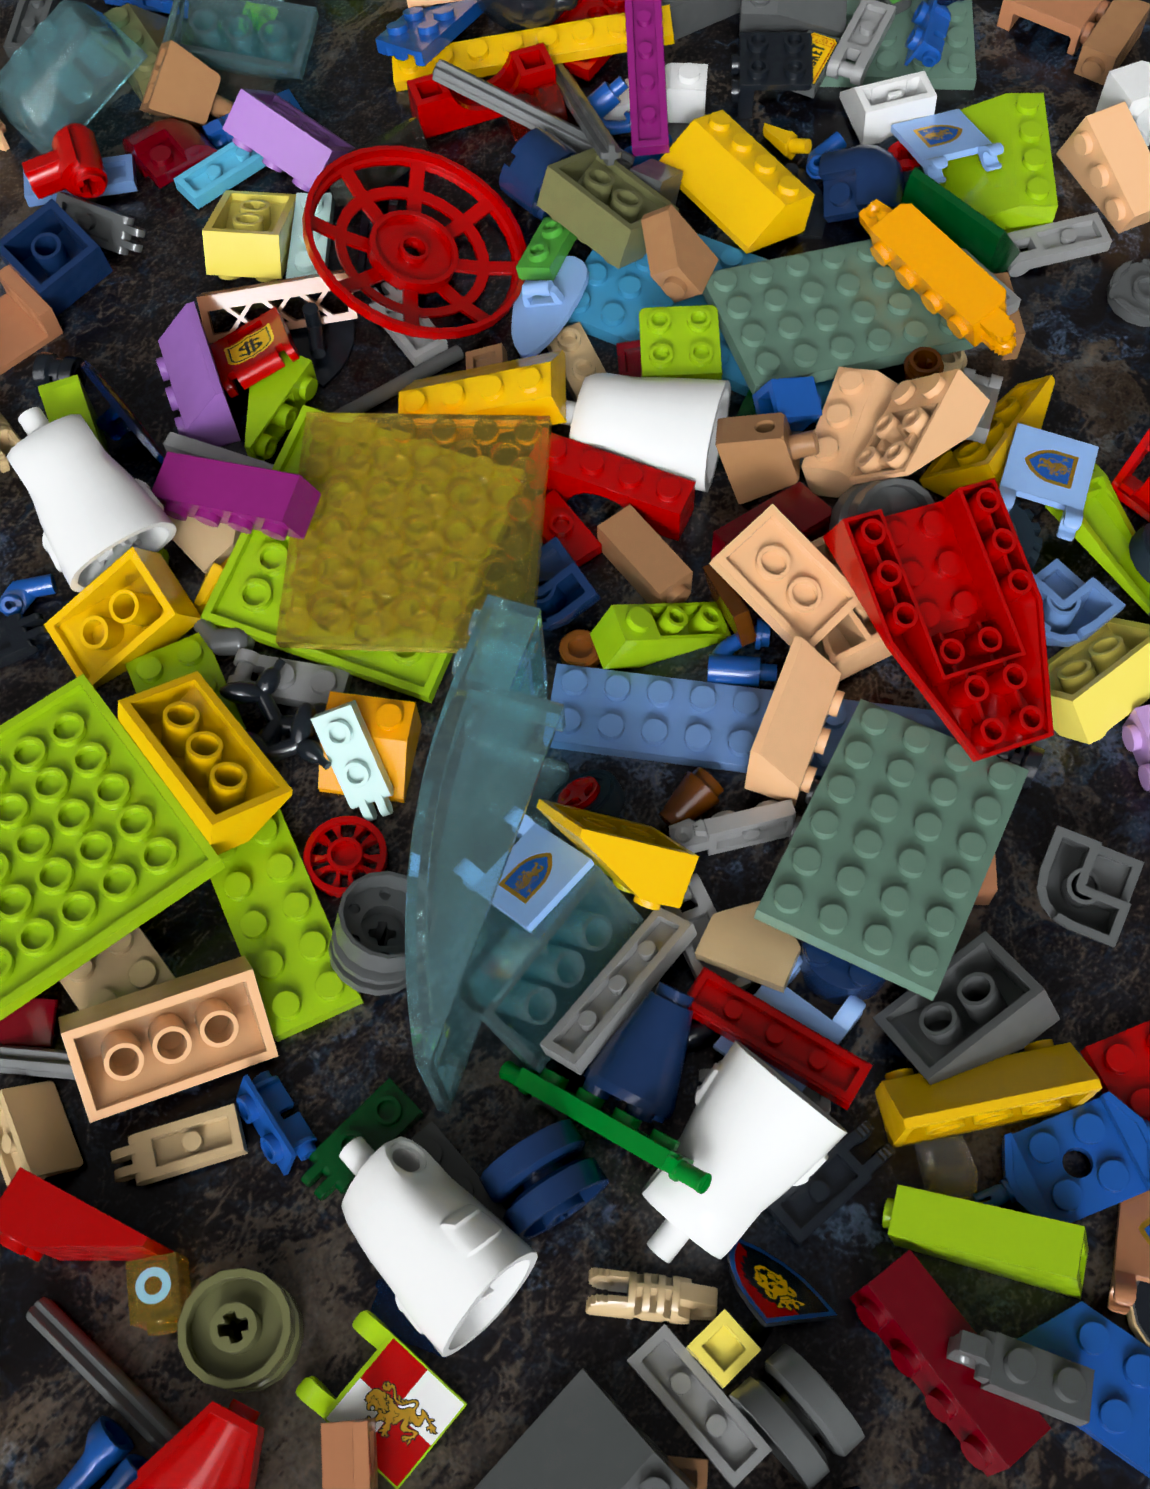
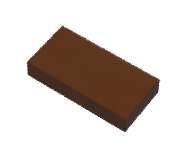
M710 564L703 566L712 598L741 646L743 647L755 642L757 636L752 619L740 595Z

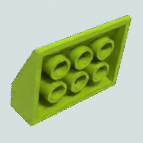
M1005 93L960 109L992 143L999 142L1004 146L1003 154L997 155L1002 167L993 171H985L978 154L948 161V166L942 169L946 182L940 183V185L1002 228L1006 233L1053 223L1058 208L1044 93Z

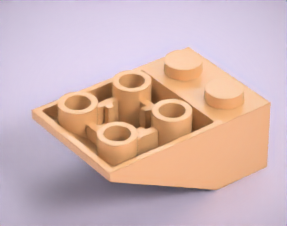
M959 368L901 382L893 390L891 401L883 416L874 425V433L866 448L858 455L855 461L856 466L848 482L853 485L909 476L971 436L990 400Z

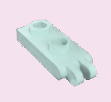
M353 700L315 714L311 718L312 724L328 760L331 762L332 769L350 808L355 809L359 807L364 819L368 821L377 819V812L373 802L376 803L383 817L392 814L393 807L389 796L394 795L393 785L356 701Z

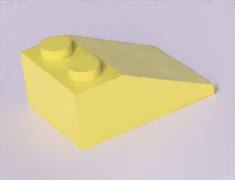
M225 190L202 230L206 275H218L223 280L252 277L260 282L282 279L288 264L296 194Z

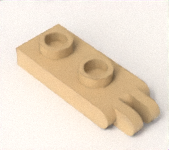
M580 322L562 328L560 333L547 346L549 353L560 350L564 351L566 386L575 402H577L585 377L595 373H606Z
M234 1103L132 1134L128 1137V1146L110 1152L111 1160L114 1164L132 1160L131 1165L114 1171L115 1182L135 1179L137 1186L155 1183L248 1154L240 1114Z

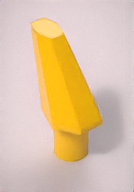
M764 123L763 136L789 160H793L796 154H809L811 152V139L798 138V135L793 131H787Z
M228 558L220 565L214 563L205 575L193 603L200 615L212 594Z

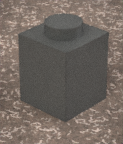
M652 158L630 168V172L676 206L683 171Z

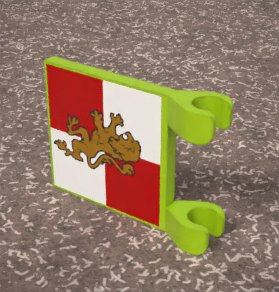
M364 1310L354 1319L352 1326L377 1350L336 1398L315 1376L305 1378L298 1385L295 1392L307 1406L319 1414L326 1422L376 1418L378 1472L395 1489H399L468 1403L394 1335L373 1312Z

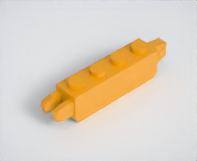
M878 199L872 201L869 206L863 208L858 213L861 225L871 237L872 246L870 251L874 259L881 266L888 265L895 271L896 278L905 289L910 290L913 288L920 295L926 309L934 315L939 313L946 320L950 331L958 339L964 337L974 347L983 342L991 351L994 350V353H997L998 356L1012 353L1016 346V337H1014L1016 327L1013 320H1010V317L1007 315L1006 289L912 203L899 204L896 208L891 209Z

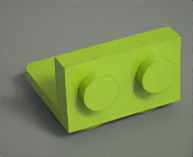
M715 306L648 307L640 310L641 377L722 380L718 310Z

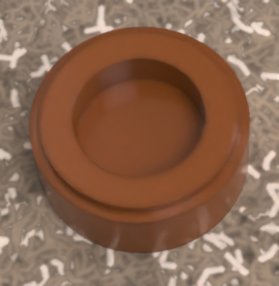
M577 629L567 633L562 638L559 646L562 664L596 668L599 665L600 659L590 636L591 631Z

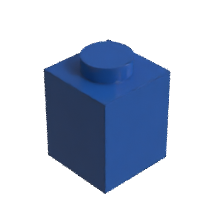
M813 376L770 379L752 395L756 414L781 412L786 415L791 431H803L823 415L821 396L817 392Z

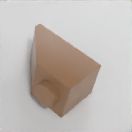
M672 204L644 214L641 223L650 275L674 303L702 294L719 259Z

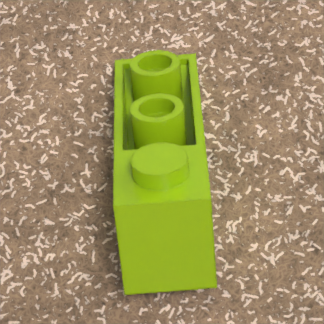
M285 350L279 353L284 360L285 367L249 387L244 447L249 457L262 461L270 459L274 455L277 443L286 430L293 427L302 406L306 401L314 397L318 388V380L312 360L300 356V359L292 362L285 353Z
M716 602L611 605L592 630L590 636L603 669L643 667L720 643L731 636Z

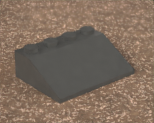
M582 1368L474 1489H697V1486L671 1461L594 1378Z

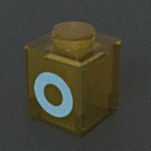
M173 1252L126 1262L130 1325L143 1330L147 1329L148 1336H160L177 1332L178 1321L185 1301L191 1295L188 1258Z

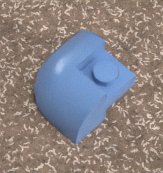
M1057 558L1036 575L1032 572L1043 600L1047 646L1070 647L1085 641L1125 607V604L1097 579L1092 577L1086 583L1083 582Z

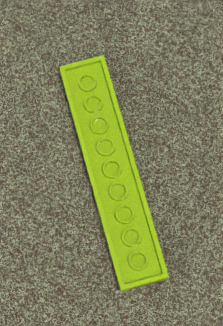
M199 632L137 657L125 664L136 694L198 671L241 726L246 729L236 704L220 695V688L226 685L227 682L215 654L208 647ZM279 809L250 841L219 854L218 856L226 868L210 878L241 956L246 957L253 968L271 1032L277 1042L363 1003L360 993L342 982L331 966L328 948L333 930L306 871L283 813Z

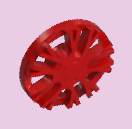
M357 816L335 817L318 826L308 838L303 853V863L312 883L321 891L336 898L342 897V894L354 881L357 873L383 872L388 864V849L382 833L373 823ZM343 825L356 826L352 837H343ZM331 829L338 838L332 843L325 834ZM367 830L371 832V834L360 844L359 840L364 836ZM317 842L328 847L327 854H312ZM379 843L380 854H365L367 848ZM364 861L377 865L375 870L364 866ZM329 862L330 864L319 869L313 870V866ZM336 873V878L332 885L322 881L327 874ZM342 876H348V887H342Z

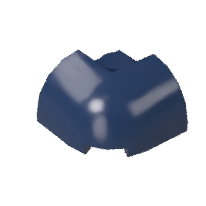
M860 144L825 151L821 156L819 176L823 180L824 218L828 223L859 217L858 213L863 208L869 206L875 199H878L891 209L896 208L900 204L905 191L904 175L901 164L891 152L878 145Z
M556 536L523 562L517 556L484 581L506 614L519 626L534 631H553L567 625L601 599L597 590Z

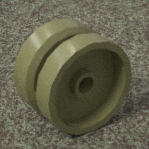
M246 1268L223 1270L202 1281L185 1301L178 1321V1348L187 1368L206 1384L238 1393L262 1391L281 1380L297 1361L304 1339L303 1315L294 1296L267 1275ZM248 1323V1330L241 1331L243 1339L239 1341L237 1337L238 1329L242 1324Z

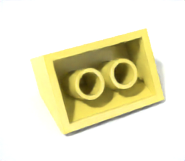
M1112 618L1087 640L1070 647H1064L1048 659L1053 729L1060 736L1090 745L1103 738L1109 729L1125 717H1128L1134 708L1139 707L1150 698V624Z

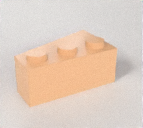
M1124 101L1086 116L1056 155L1118 234L1150 222V151L1126 102Z
M820 537L812 541L811 543L844 576L823 538ZM861 603L814 647L842 673L840 681L892 655Z

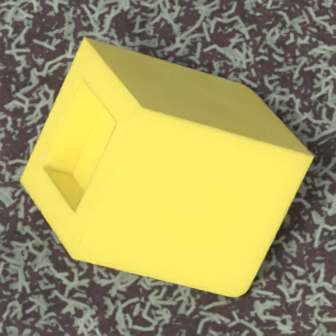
M725 1309L686 1347L689 1353L699 1361L722 1389L761 1351V1348Z

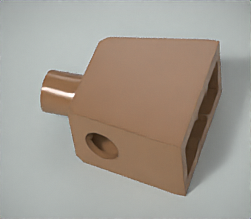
M170 40L161 43L139 110L166 119L175 118L183 120L197 127L206 124L209 114L220 118L230 113L233 102L216 94L221 81V76L176 42Z
M781 412L725 417L717 421L715 445L738 504L752 501L796 484L799 481L800 458L817 455L820 452L815 430L792 435L786 415Z

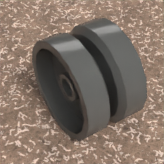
M896 477L855 484L841 494L833 507L829 531L842 519L878 509H882L884 516L935 502L929 492L913 480Z
M784 1343L764 1362L765 1373L779 1396L763 1381L749 1376L729 1397L736 1408L772 1448L771 1453L792 1477L805 1489H813L830 1472L828 1460L813 1437L833 1454L845 1457L865 1436L853 1415L827 1381L792 1347Z

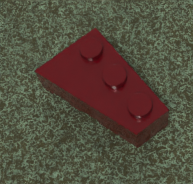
M798 482L713 532L712 552L710 555L711 561L772 504L810 542L829 532L832 508L802 482ZM741 597V599L743 600V602H744L745 605L747 606L748 603Z

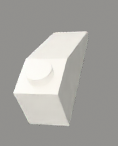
M669 63L665 65L668 123L690 124L694 119L705 116L708 64ZM624 79L629 86V79ZM629 88L619 96L621 103L604 117L605 120L626 119L624 113L627 110L630 111Z

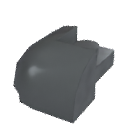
M1057 825L1039 868L1036 888L1040 904L1051 920L1065 929L1115 948L1131 907V903H1129L1145 862L1104 847L1100 841Z

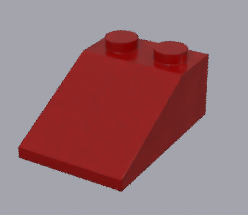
M22 1167L18 1169L0 1198V1244L19 1255H25L37 1262L41 1260L44 1254L59 1261H169L174 1252Z

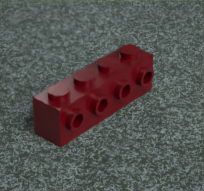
M910 1249L850 1297L857 1307L856 1311L861 1322L870 1331L878 1334L891 1351L890 1356L897 1369L914 1381L924 1394L925 1402L930 1412L939 1421L947 1424L960 1441V1447L966 1459L975 1468L982 1470L987 1477L1009 1469L1051 1429L1050 1425L1038 1411L980 1389L981 1382L974 1379V1369L946 1359L950 1337L959 1334L960 1330L974 1334L977 1333Z

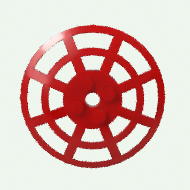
M379 145L361 148L342 155L327 165L316 177L308 192L302 225L303 238L309 258L318 275L341 301L377 325L411 337L433 340L457 339L477 334L492 327L507 315L520 295L525 280L519 279L516 266L526 250V243L517 220L498 193L485 181L464 166L444 156L406 146ZM374 166L410 167L408 187L384 186L366 191L355 171ZM425 171L456 184L472 195L478 203L463 214L444 199L423 191ZM342 178L354 198L342 209L335 226L316 217L315 211L323 194L333 183ZM384 200H407L406 210H397L383 214L375 204V202ZM422 204L439 211L452 220V222L444 227L434 218L421 213ZM360 210H363L373 223L369 238L347 231L351 219ZM489 213L497 222L506 238L511 261H489L485 242L474 226ZM313 231L335 241L338 260L349 278L338 281L331 273L316 248ZM464 233L473 247L476 260L460 259L454 239ZM346 246L366 252L373 268L359 274L349 258ZM405 248L416 249L420 256L409 254ZM454 272L476 275L473 287L464 297L448 284ZM489 275H512L507 295L493 314L489 315L473 304L483 293ZM381 281H386L391 286L402 290V304L383 296L371 286ZM361 290L366 296L381 306L403 314V321L374 310L351 293ZM437 292L450 305L438 308H419L418 294ZM461 312L476 322L459 327L435 328L420 326L419 318H442Z

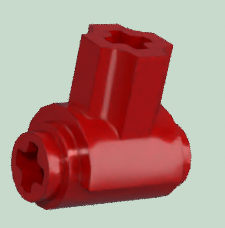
M72 123L58 130L52 141L53 151L22 162L24 173L38 199H43L65 189L78 197L96 198L103 194L108 184V177L95 135L91 129L81 123Z

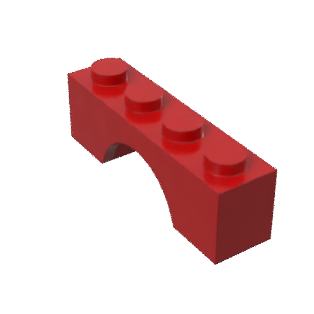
M544 43L509 52L502 69L491 79L487 80V82L537 107L557 101L556 68ZM433 74L407 81L411 114L422 139L503 117V115L435 82L432 79Z
M546 430L543 431L528 459L530 489L543 494H548L555 489L566 502L576 494L587 493L610 499L623 508L630 504L657 534L679 541L694 510L696 482Z

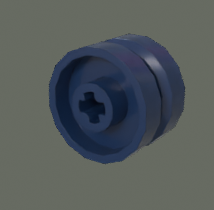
M571 1119L558 1121L528 1136L493 1161L479 1178L494 1203L512 1202L502 1219L523 1241L547 1231L572 1216L593 1200L609 1183L608 1178L594 1157L577 1159L586 1143Z

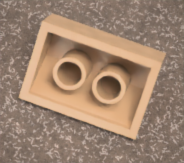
M838 367L822 410L823 415L820 416L815 428L820 452L817 455L804 457L801 465L808 488L816 495L839 498L841 494L853 486L848 482V479L856 466L855 461L858 455L866 448L874 433V425L883 416L891 401V394L898 385L879 371Z
M794 636L751 748L744 789L779 801L792 799L794 806L801 791L809 794L818 768L810 766L814 753L824 754L831 734V729L824 727L828 715L837 717L845 692L838 690L842 673L804 638Z

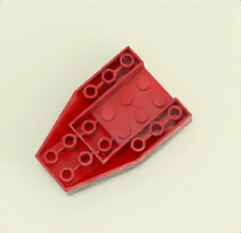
M995 478L959 487L942 501L884 516L882 509L842 519L822 537L887 649L973 762L1054 736L1043 600Z

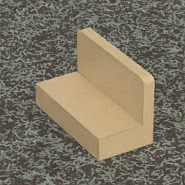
M45 1081L0 1090V1168L7 1187L20 1167L44 1180L46 1177L76 1171L83 1165V1159L54 1082Z

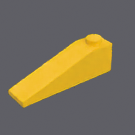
M1053 375L1019 383L996 403L985 444L965 439L953 452L949 449L934 459L919 479L922 486L945 498L959 487L995 478L999 488L1017 423L1038 429L1042 428L1055 384Z

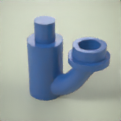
M621 76L616 78L611 84L606 81L603 82L587 97L611 135L631 132L630 111L628 110L624 113L625 120L610 121L604 119L611 110L621 103L619 96L629 88Z
M756 618L754 630L757 637L755 638L754 649L760 650V647H769L770 626L765 621H762V618ZM735 634L721 641L712 654L708 656L707 682L759 687V680L776 681L777 664H762L760 657L733 655V653L742 648Z

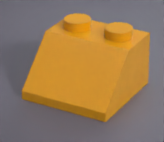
M330 691L325 711L353 700L356 701L393 785L394 795L389 796V799L393 802L405 803L422 726L416 702ZM320 742V746H321V748H322V750H323V752H324V757L328 760V757H327V755H326V753H325V751H324V748H323V746H322V744H321V742ZM319 765V791L344 795L332 766L325 770Z

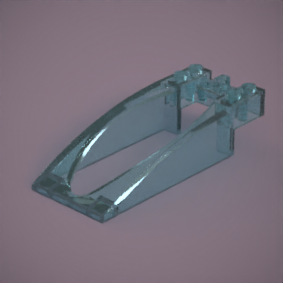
M490 594L487 595L482 610L476 609L472 614L468 628L470 639L466 649L460 648L454 658L452 674L455 676L435 729L420 787L407 875L405 966L414 1059L437 1110L447 1114L450 1112L518 923L492 905L493 898L512 847L519 841L517 834L524 815L526 814L535 823L552 832L553 827L549 820L536 808L538 800L550 801L554 793L570 780L568 763L547 758L556 730L563 732L566 723L564 704L547 700L549 691L541 609Z

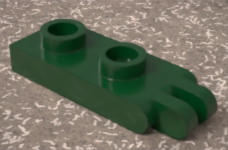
M389 1078L310 1155L309 1160L314 1165L302 1176L301 1181L307 1187H311L323 1175L327 1178L314 1192V1195L320 1201L325 1200L336 1189L341 1194L347 1192L355 1175L339 1158L342 1149L351 1140L361 1136L376 1152L384 1143L400 1136L403 1137L424 1116L423 1112Z

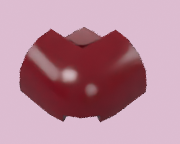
M175 118L154 121L123 138L122 141L125 154L133 155L138 171L145 178L149 176L159 188L173 182V178L218 151L197 128L186 121Z

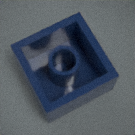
M53 199L49 200L0 239V257L6 266L10 265L52 308L56 317L113 272L99 245Z

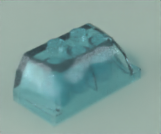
M63 0L36 27L34 33L20 49L12 54L11 59L0 70V109L7 120L41 154L53 151L52 141L58 130L72 123H81L87 126L148 55L101 12L83 2Z
M173 0L162 43L170 40L176 42L212 69L274 80H303L308 56L317 31L319 15L316 7L278 0Z
M594 865L531 933L508 917L458 980L460 998L529 1070L540 1074L551 1059L545 1055L540 1046L542 1040L645 920L601 868Z

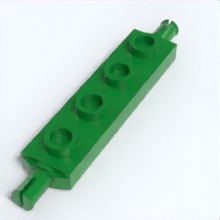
M511 1061L505 1062L500 1068L499 1077L517 1087L521 1093L525 1095L531 1094L668 1173L672 1181H679L699 1194L705 1193L710 1187L712 1181L711 1174L693 1165L694 1160L679 1153L677 1150L681 1142L655 1128H653L649 1136L639 1130L642 1120L617 1107L610 1114L601 1109L605 1102L604 1099L589 1093L582 1087L578 1088L576 1094L566 1089L570 1080L546 1067L543 1068L540 1075L524 1067L521 1068Z

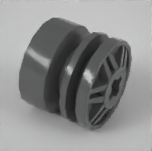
M391 871L368 873L351 883L342 894L328 948L331 966L342 982L357 992L374 996L395 994L412 984L422 970L438 920L435 902L424 886L407 875Z

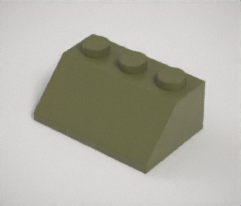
M130 3L112 8L108 12L96 16L109 52L141 102L161 43L172 40L192 54L169 18Z
M593 148L548 165L537 201V206L550 215L552 220L568 229L580 242L587 244L601 255L607 263L615 266L617 269L643 258L647 253L641 223L644 214L670 204L679 212L678 207L616 160L614 165L606 166L603 159L599 158Z

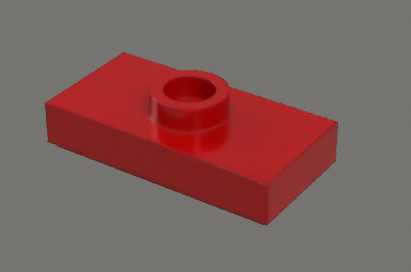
M555 489L521 510L522 518L544 544L556 536L579 567L602 553V544Z

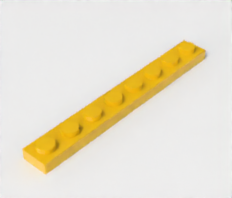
M670 4L662 6L664 46L675 43ZM625 12L452 42L426 66H417L414 56L409 54V59L405 61L392 56L394 85L397 92L408 90V80L433 74L436 63L441 59L479 78L496 75L504 66L509 52L540 43L545 44L554 65L627 52Z

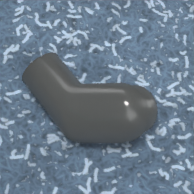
M200 619L194 624L195 632H199L208 647L217 656H235L238 649L253 650L255 646V640L247 636L244 630L240 628L220 629L217 625L204 619Z

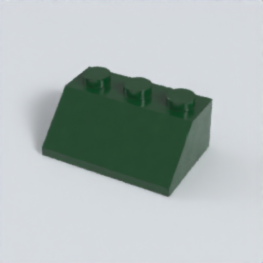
M916 167L913 169L900 204L912 203L960 248L966 249L993 274L1004 273L1020 253L1006 231Z

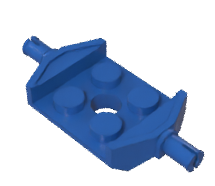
M1108 1091L1088 1103L1012 1134L1010 1132L1002 1138L1003 1179L997 1185L978 1193H973V1200L981 1202L989 1198L990 1200L983 1204L997 1207L1009 1202L1010 1205L1015 1204L1024 1213L1073 1223L1150 1190V1121L1142 1119ZM1068 1151H1079L1087 1156L1090 1162V1172L1087 1176L1076 1178L1065 1171L1062 1160L1064 1154Z

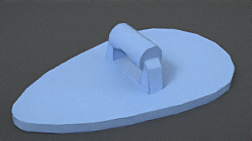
M566 256L554 280H525L520 295L513 304L511 324L513 343L522 358L538 355L554 340L571 317L588 285L589 271L583 260L575 256Z

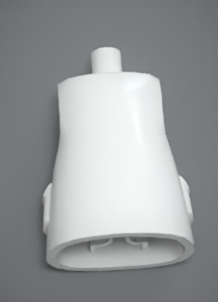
M595 373L585 377L577 402L566 400L567 422L561 424L571 426L569 439L696 482L695 490L708 492L719 458L715 445L717 421L720 418L728 417L731 386L728 380L632 377L611 373Z
M33 407L24 411L19 416L18 421L28 436L13 446L6 458L24 483L35 505L44 531L42 537L44 549L49 553L56 569L63 573L73 591L81 592L132 546L158 552L173 539L177 529L164 512L162 503L145 482L134 479L106 452L80 414H70L49 422L39 407Z
M736 1040L722 1061L714 1064L702 1085L697 1086L695 1093L696 1106L678 1140L681 1144L677 1151L694 1160L693 1165L711 1174L712 1181L710 1187L705 1193L699 1194L679 1181H672L668 1173L658 1168L642 1189V1195L666 1218L648 1240L647 1245L658 1257L667 1263L674 1259L689 1238L709 1254L721 1260L763 1210L785 1194L792 1186L808 1182L809 1177L828 1159L827 1153L847 1134V1131L821 1107Z
M400 1136L384 1143L375 1152L363 1137H357L351 1140L339 1154V1158L355 1175L341 1205L346 1222L371 1263L394 1292L399 1310L404 1313L419 1334H424L442 1357L449 1356L477 1337L504 1310L533 1269L538 1258L537 1252L468 1191L454 1181L433 1157L413 1140Z

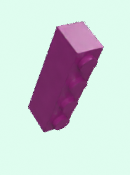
M167 451L152 488L153 494L164 506L166 515L174 519L186 521L187 517H193L211 527H218L220 523H223L246 534H251L253 529L259 530L263 534L284 541L286 536L299 539L305 538L321 497V493L298 474Z

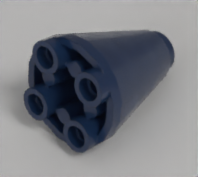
M659 981L655 992L651 990L588 1065L583 1075L586 1080L582 1088L607 1101L611 1097L627 1102L624 1111L644 1122L652 1123V1120L664 1123L665 1118L670 1119L676 1107L694 1013L690 1007L695 998Z

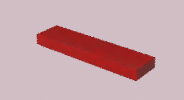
M703 967L687 992L688 995L695 998L690 1007L694 1011L693 1019L733 1043L735 1040L740 1042L763 1061L846 1110L849 1109L873 1066L706 967Z

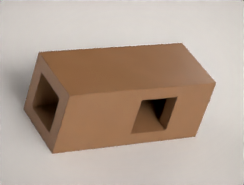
M1113 0L1084 42L1074 74L1104 85L1109 71L1120 67L1142 34L1150 11V4L1142 0Z
M630 504L597 526V538L602 544V553L648 604L684 603L689 598L692 589L693 571Z

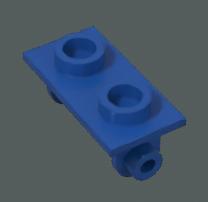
M928 0L927 3L922 1L913 14L912 22L915 25L905 43V47L908 48L904 63L906 66L914 58L921 61L926 67H933L941 60L945 43L943 39L947 35L951 13L946 6L937 4V0Z
M269 1071L260 1073L252 1081L248 1074L243 1076L236 1097L238 1112L247 1124L252 1123L261 1137V1149L267 1160L271 1164L277 1163L285 1176L289 1174L297 1155L301 1161L309 1159L310 1155L317 1149L314 1145L317 1138L300 1112L286 1119H283L281 1116L282 1113L293 1108L294 1102L278 1076H272Z

